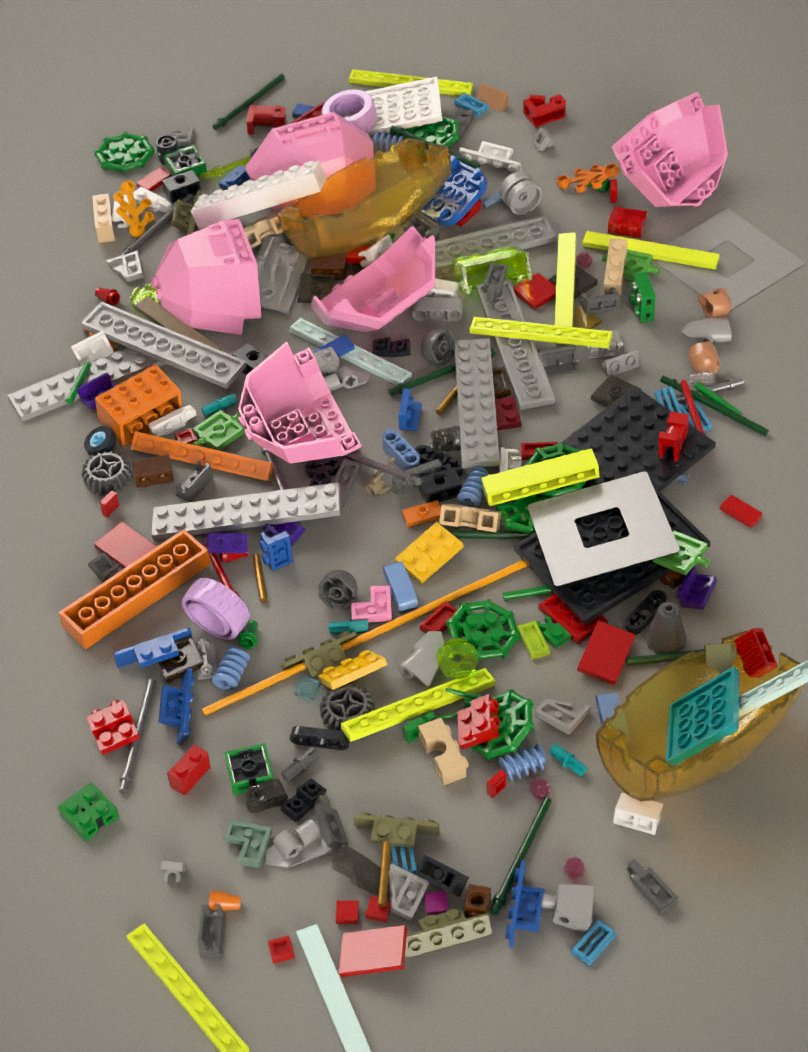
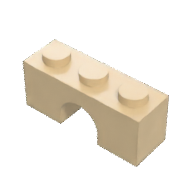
M109 194L92 196L98 243L115 241Z
M277 209L243 229L252 249L262 243V238L271 234L277 235L291 226L285 213Z
M610 238L604 279V294L612 293L610 288H615L618 294L622 295L624 265H626L628 251L627 239Z
M445 503L441 506L439 524L455 527L467 526L477 528V530L497 532L500 528L501 511Z
M442 718L419 725V739L426 753L433 751L443 752L442 755L434 757L435 770L442 784L446 785L465 778L468 762L465 756H461L457 740L452 739L449 725H445Z

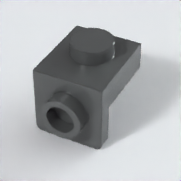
M104 552L88 563L89 568L102 583L117 574L120 567L118 563L114 564Z

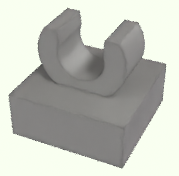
M540 128L533 139L534 144L540 151H544L546 146L551 148L554 144V141H551V136L544 128Z
M162 861L161 869L167 870L164 874V880L169 881L170 875L174 873L176 875V882H181V872H187L188 863Z

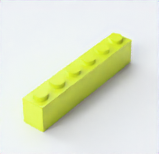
M591 448L488 475L481 479L488 505L493 506L598 478L599 466Z

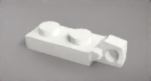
M142 187L133 193L139 205L140 201L145 197L149 198L152 205L148 209L155 213L161 211L167 214L171 210V203L165 198Z
M188 405L149 423L150 434L162 438L186 426V422L189 419L197 416L196 410L191 405Z

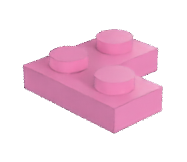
M390 585L371 586V602L351 603L352 621L368 619V622L392 621Z

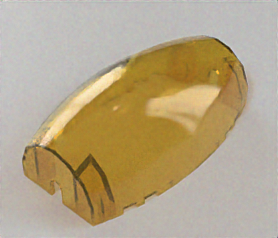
M407 138L390 145V150L385 153H381L380 150L375 152L376 157L367 160V157H364L327 177L321 192L304 198L296 199L297 203L293 206L288 204L277 214L280 224L292 245L309 259L335 256L372 244L411 220L435 197L452 173L451 158L447 146L429 143V149L427 150L424 141Z
M747 631L722 638V643L720 644L731 643L732 648L736 647L733 642L734 639ZM705 645L703 651L696 654L692 651L657 671L627 695L626 702L614 709V715L611 718L607 717L595 734L597 750L606 771L616 785L628 796L640 802L674 796L700 787L722 776L758 750L788 716L807 683L739 718V730L734 734L724 737L716 744L710 745L700 753L694 754L684 762L674 766L665 760L669 704L720 675L717 670L707 666ZM736 652V660H732V664L740 671L739 696L801 663L781 652L779 653V666L763 677L752 678L745 673L743 662L741 661L742 658Z

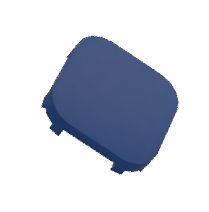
M450 156L449 159L440 161V159L434 164L437 168L418 190L413 188L410 192L412 195L410 203L413 208L442 226H451L460 221L487 189L488 182L479 168L474 169L458 161L456 156Z

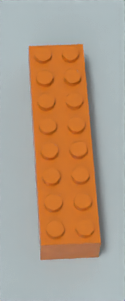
M183 529L58 612L62 627L85 650L209 567L208 550Z

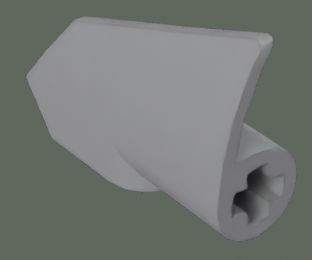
M726 316L693 321L681 331L683 336L688 339H696L697 343H712L713 341L714 343L731 342V328Z
M343 366L339 368L337 373L325 376L324 380L329 390L333 391L342 387L350 389L365 384L370 375L351 370L348 366Z
M428 631L414 645L411 654L398 666L400 673L405 678L411 679L416 676L427 688L430 687L446 653L442 632Z
M308 819L294 828L293 831L284 830L275 837L274 845L266 850L265 864L290 868L332 851V848L327 847L320 837L316 824L311 819Z

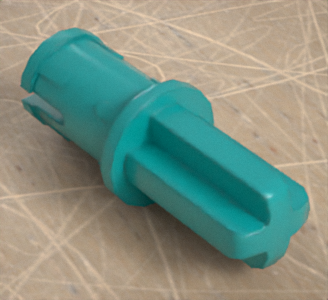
M232 393L224 398H217L214 402L201 408L203 415L209 416L236 405V396Z
M348 619V621L330 622L329 633L340 634L346 631L350 633L368 632V619L350 621Z
M558 743L551 747L549 754L560 761L564 768L568 767L579 776L585 775L588 768L577 760L573 753H569Z

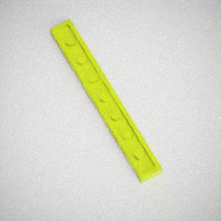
M352 69L349 83L390 87L428 78ZM438 79L440 94L461 96L466 93L471 96L473 83Z
M586 231L582 241L583 247L608 251L610 238L627 239L628 250L652 255L653 259L713 270H716L720 254L591 231Z
M576 232L559 234L555 306V325L573 327Z
M473 317L470 326L471 334L608 349L613 336L612 331Z
M484 668L341 723V729L349 741L352 742L465 698L447 692L446 688L476 694L494 687L496 681L488 670Z
M145 923L126 935L129 943L219 1052H250L248 1046Z

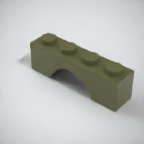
M731 643L706 644L707 666L714 668L720 674L733 667L732 660H736V647L732 648Z

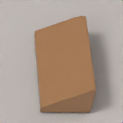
M483 83L480 84L477 99L488 104L490 108L503 112L508 107V93Z

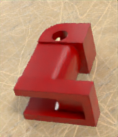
M559 94L550 97V102L535 106L528 98L523 100V114L537 128L541 125L563 119L566 116V100Z
M250 105L246 121L248 135H254L256 125L274 126V128L287 125L286 109L283 106Z
M670 411L667 420V431H660L658 437L659 458L663 459L666 448L669 446L673 447L674 461H678L680 450L688 433V414Z

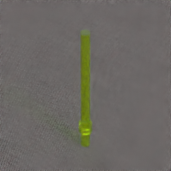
M248 156L221 167H213L212 170L202 173L201 178L205 180L213 176H220L223 172L234 169L239 165L248 164L251 158Z

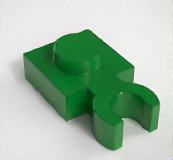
M549 616L544 617L546 624H542L540 621L536 622L541 632H543L545 640L554 649L571 640V634L559 623L553 625Z
M431 711L424 718L418 717L407 722L403 726L404 739L408 744L419 738V725L433 721L437 716Z

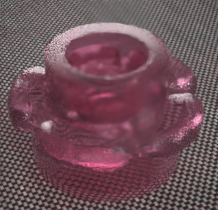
M582 252L576 256L577 265L582 268L589 267L593 261L592 256L587 252Z
M545 779L533 780L530 787L532 795L538 799L547 797L551 791L548 781Z
M576 857L568 859L563 867L564 873L573 879L583 876L585 873L584 863Z

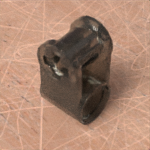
M459 426L435 429L431 432V448L441 452L461 450Z
M278 778L251 786L246 791L248 799L246 807L251 813H260L264 810L281 806L288 800V795Z

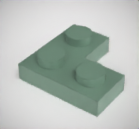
M230 819L224 840L228 843L243 845L238 859L240 865L260 868L272 834V828Z

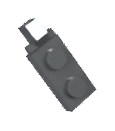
M490 264L484 283V293L487 295L486 302H493L495 294H500L507 275L508 265Z
M320 795L313 804L325 843L330 848L345 849L348 846V840L336 809L331 808L327 796Z
M635 859L627 863V871L631 875L632 883L660 914L678 903V897L651 867L647 868L644 866L642 868Z

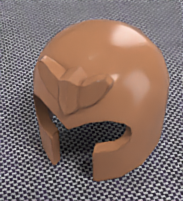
M719 288L713 290V293L709 292L699 296V303L707 319L726 316L729 313L731 300L726 293L727 288Z
M697 343L688 350L690 365L696 373L708 374L713 372V374H716L717 370L720 369L721 363L713 343Z

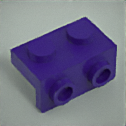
M106 372L77 388L82 404L93 410L97 409L95 397L112 389L116 384L111 381L110 375Z
M297 522L265 524L262 528L269 535L273 533L277 535L286 531L290 538L291 547L306 530Z
M213 532L207 535L205 548H208L209 553L245 554L248 551L247 534Z
M693 566L687 575H684L682 585L677 589V598L680 601L681 607L704 610L717 583L716 576L697 574L695 566Z

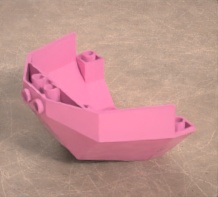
M698 92L650 113L612 146L624 175L655 207H697L702 204L705 198L711 196L718 186L728 155L720 105L704 106Z
M335 112L272 129L245 167L250 180L256 181L261 176H271L280 170L284 172L296 165L300 167L308 161H320L327 178L321 192L271 207L273 210L283 211L286 216L323 218L353 209L376 190L375 157L372 139L368 133Z
M240 219L222 220L168 244L156 271L155 278H152V286L156 288V298L160 300L163 308L189 327L242 335L244 319L261 318L257 262Z
M414 226L410 227L383 255L355 276H348L344 280V284H337L331 289L332 292L322 300H319L316 296L313 297L311 309L325 325L361 332L382 328L429 293L435 286V237L432 235L428 239L426 237L423 238Z
M285 342L246 375L238 408L241 416L238 418L243 427L247 426V429L244 431L249 440L253 439L255 443L288 463L343 456L362 447L355 432H351L336 404L310 348L293 355L288 342Z

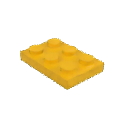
M436 522L395 558L396 563L402 561L406 571L423 584L464 546L459 539Z
M366 650L359 653V657L343 660L339 666L325 668L323 673L317 676L320 683L334 690L386 666L387 662L385 657Z

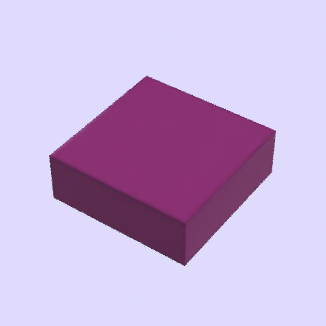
M446 891L424 894L427 916L446 913L449 910Z

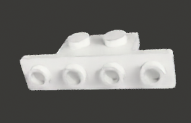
M482 141L478 152L460 147L459 152L461 156H466L469 160H475L483 165H486V163L491 164L499 169L501 167L506 168L511 172H522L523 170L519 162L510 160L513 154L512 148Z

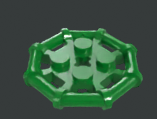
M443 114V121L405 129V131L444 149H447L460 139L458 132L459 122L447 118ZM405 138V149L407 151L415 152L420 157L437 153Z
M124 131V133L116 136L105 137L99 148L94 151V156L98 158L102 169H111L125 173V171L138 167H145L146 162L154 154L155 149L148 142L147 136L135 135Z
M559 442L557 445L535 449V453L525 465L535 464L539 459H542V461L561 457L565 453L572 454L582 450L565 445L564 442ZM587 481L572 484L562 489L557 488L542 492V494L553 498L581 490Z
M538 493L512 500L515 501L510 504V501L497 504L496 511H501V518L505 528L514 529L531 536L536 533L527 506L552 497ZM507 512H512L513 515L509 517Z
M491 599L471 603L462 602L453 616L446 621V626L449 628L453 642L452 647L470 654L479 662L483 659L507 657L510 649L521 637L514 620V613L491 602ZM484 609V612H480V613H472V611H471V610ZM463 615L466 617L464 623L458 622ZM504 624H508L509 631H504ZM483 628V629H486L487 631H486L485 634H483L482 631H478V630H480V629ZM458 631H462V638L459 637ZM505 639L507 640L506 643L501 646L499 644L500 640ZM470 643H471V644L475 645V648H476L477 650L473 649L472 647H470V646H468V645H466V644H469V645H470Z
M508 689L505 693L492 697L499 704L498 719L503 721L499 727V737L489 740L486 747L481 743L469 747L471 750H476L484 755L487 760H494L495 757L512 751L515 753L527 734L534 729L532 721V707L534 704L531 699H526L517 694L514 689ZM514 701L518 703L515 707L511 706ZM524 712V720H520V713ZM503 742H506V743H507L506 745H503V746H500V747H497V748H496V745H497V744H500V743H503Z

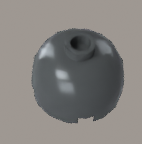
M441 328L428 331L421 343L424 357L432 363L446 364L454 354V350H452L455 341L454 335L451 331Z
M333 570L327 573L318 585L319 598L330 608H334V605L342 607L340 610H345L351 606V603H354L357 597L358 586L356 579L344 570Z

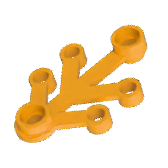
M130 180L124 181L120 185L121 191H117L113 195V199L120 204L116 209V213L130 225V234L138 238L145 233L144 227L155 219L154 214L149 211L143 216L144 219L139 222L138 217L152 203L149 198L145 197L136 208L133 195L135 184ZM124 194L127 195L128 203L124 200Z

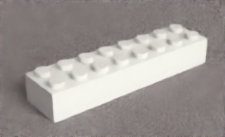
M308 161L303 166L298 167L296 165L284 172L280 170L271 176L264 175L256 181L248 180L240 186L232 185L224 191L220 189L211 195H201L194 204L191 213L198 229L222 220H230L321 192L327 178L320 161Z

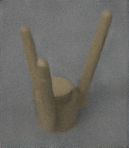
M392 457L386 465L390 467L395 461V457ZM375 470L369 481L365 484L364 488L370 495L376 496L378 494L382 496L386 491L393 488V483L383 488L384 482L380 478L384 472Z

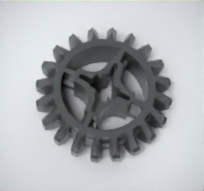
M113 450L110 453L105 451L100 454L98 452L97 456L91 455V458L86 460L81 470L83 483L88 490H92L94 494L99 492L100 495L103 493L108 494L110 491L116 492L118 489L123 491V486H128L132 475L129 460H127L125 455H121L120 452L115 454Z
M349 683L346 687L342 685L333 691L327 690L326 696H323L320 703V717L323 719L324 725H328L329 730L343 731L341 723L374 711L375 702L372 699V695L367 693L365 688L360 689L359 685L352 687L351 683Z

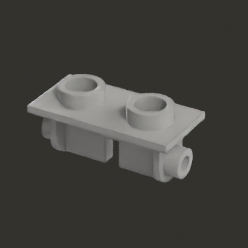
M637 350L604 360L601 363L602 369H606L607 377L640 366Z
M202 638L197 644L198 647H196L204 664L201 666V669L197 670L198 680L213 678L217 670L214 644L210 645L207 639Z

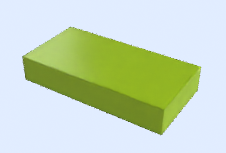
M536 621L517 626V630L521 634L520 638L531 660L550 654V648Z

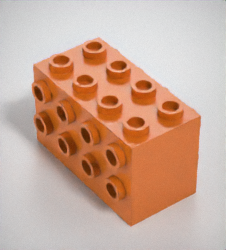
M157 364L95 397L98 421L115 433L116 441L122 448L132 443L135 431L149 434V423L182 408L181 390Z

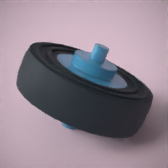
M99 426L87 435L84 441V448L93 456H97L98 452L100 454L105 451L109 453L116 443V435L109 427Z

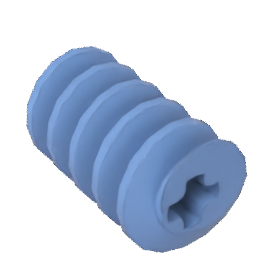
M376 131L375 135L371 138L376 152L380 151L381 153L398 155L399 157L404 155L405 142L403 136L398 140L397 135H394L392 139V135L388 134L386 138L385 132L380 136V132Z
M474 467L470 471L457 496L462 504L475 508L481 504L480 502L485 495L481 478L489 475L485 468Z
M228 646L212 678L213 684L222 690L237 687V681L241 679V675L247 667V662L250 661L249 654L237 646Z
M538 743L535 745V748L529 746L527 751L521 749L519 753L513 752L512 756L505 755L504 760L499 757L500 768L507 773V778L510 782H513L514 774L518 779H521L520 772L528 776V769L536 773V766L540 770H544V763L546 762L544 750Z

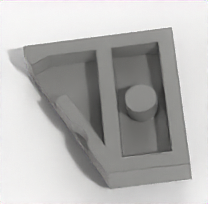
M189 126V130L181 132V129L161 132L160 136L173 135L177 139V145L185 148L191 145L195 128L194 126Z
M138 251L107 260L108 266L127 282L144 278Z
M545 699L535 710L534 716L570 735L590 713L591 706L584 705V708L573 707L571 702Z
M391 864L389 867L391 912L411 922L429 882Z

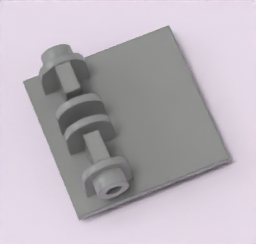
M611 330L613 336L609 349L585 346L587 358L622 355L623 341L620 340L619 331Z

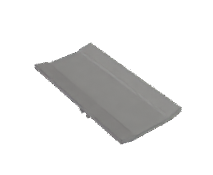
M275 236L264 237L256 257L261 308L273 309L289 314L314 248L313 244L301 241L298 245H288L285 243V238Z

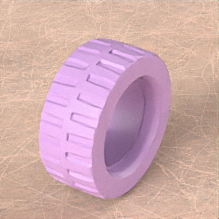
M361 90L339 92L330 97L322 108V115L335 112L343 117L350 113H357L344 119L366 133L373 128L377 120L372 97Z
M200 578L196 580L182 598V607L187 616L202 630L222 640L236 638L250 617L249 610L243 600L227 586L213 579Z

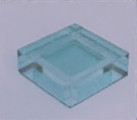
M301 676L294 690L295 696L314 700L321 686V681Z

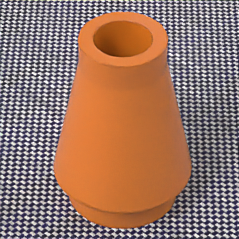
M216 890V892L210 891V910L216 912L218 906L223 911L240 910L241 896H235Z

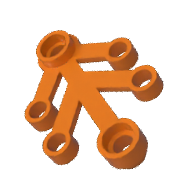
M616 163L608 164L605 167L598 164L592 165L590 167L591 171L579 168L574 171L575 178L569 179L568 175L557 177V186L560 189H566L569 187V184L582 181L575 185L577 193L584 192L586 190L585 186L590 182L593 189H598L602 187V182L605 179L616 177L620 172V168Z

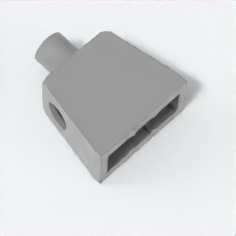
M560 884L555 896L543 894L541 907L553 909L552 921L554 923L586 934L592 921L594 886Z

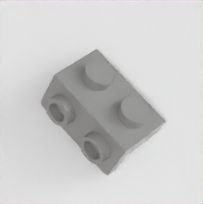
M332 347L313 353L323 377L337 373L339 370V358Z

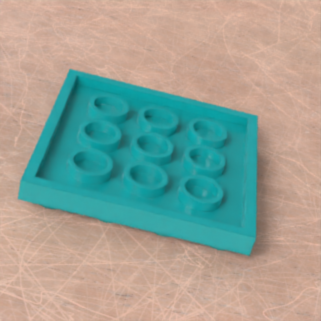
M735 666L669 704L665 763L670 768L739 730L740 671Z

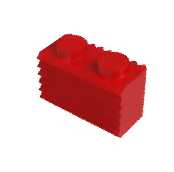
M752 628L734 639L736 652L742 658L743 669L749 677H763L778 667L762 628Z
M193 744L168 771L169 786L179 793L187 795V792H190V789L198 783L197 781L205 775V772L211 769L208 752Z

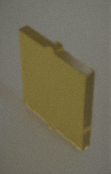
M581 305L574 308L573 327L593 329L602 323V320L593 313L585 314Z

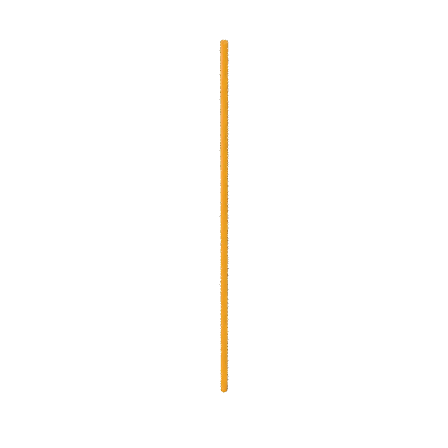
M521 560L340 645L343 651H346L439 608L445 601L447 603L452 602L528 565ZM301 662L202 708V714L204 716L209 715L305 670L306 667Z

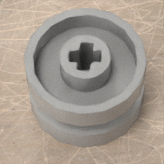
M516 172L503 181L499 189V195L514 214L525 215L538 206L542 199V190L528 173Z

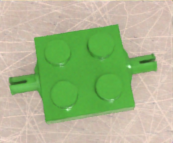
M628 250L626 265H624V278L633 280V274L641 272L658 275L660 268L650 266L653 259L652 255ZM604 254L602 261L607 262L608 255Z
M220 410L194 427L193 432L200 439L192 443V445L203 446L205 444L218 451L245 434L244 428L238 424V421H240L238 417L241 416L240 412L230 416Z
M673 531L680 550L676 553L652 559L654 563L683 575H687L696 564L705 567L710 565V559L702 557L708 550L707 543L677 531Z

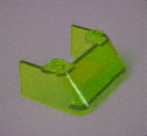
M516 246L451 260L457 283H459V289L466 295L474 292L476 285L485 283L491 263L508 265L505 279L513 280L514 283L523 281V278L529 281L533 280L529 253Z

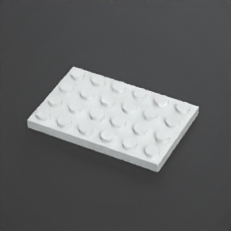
M437 77L366 91L372 97L377 113L375 125L367 132L369 136L375 135L376 131H379L380 134L383 132L389 133L391 132L390 128L392 125L406 129L443 121ZM357 113L347 114L346 118L351 117Z

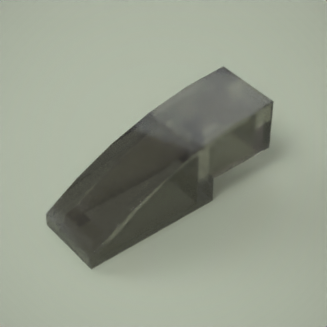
M343 844L332 859L333 870L349 877L352 884L378 897L381 867L356 850ZM388 878L387 899L390 900L389 878Z

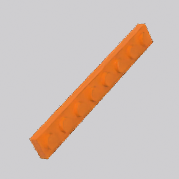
M136 431L134 432L131 445L132 450L158 456L169 455L171 459L192 464L200 461L201 466L208 463L213 469L270 481L274 464Z

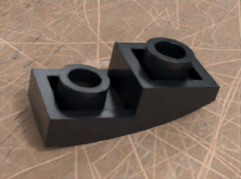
M390 337L373 340V354L382 357L410 356L411 342L409 338L392 341Z
M311 778L297 788L296 795L281 805V811L297 822L314 807L313 803L320 795L324 796L327 790Z

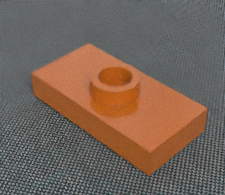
M438 500L402 510V515L408 528L439 520L441 514V506Z

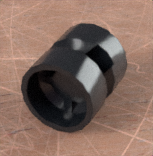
M162 135L157 138L156 146L159 162L165 165L164 154L178 150L177 139L173 135Z

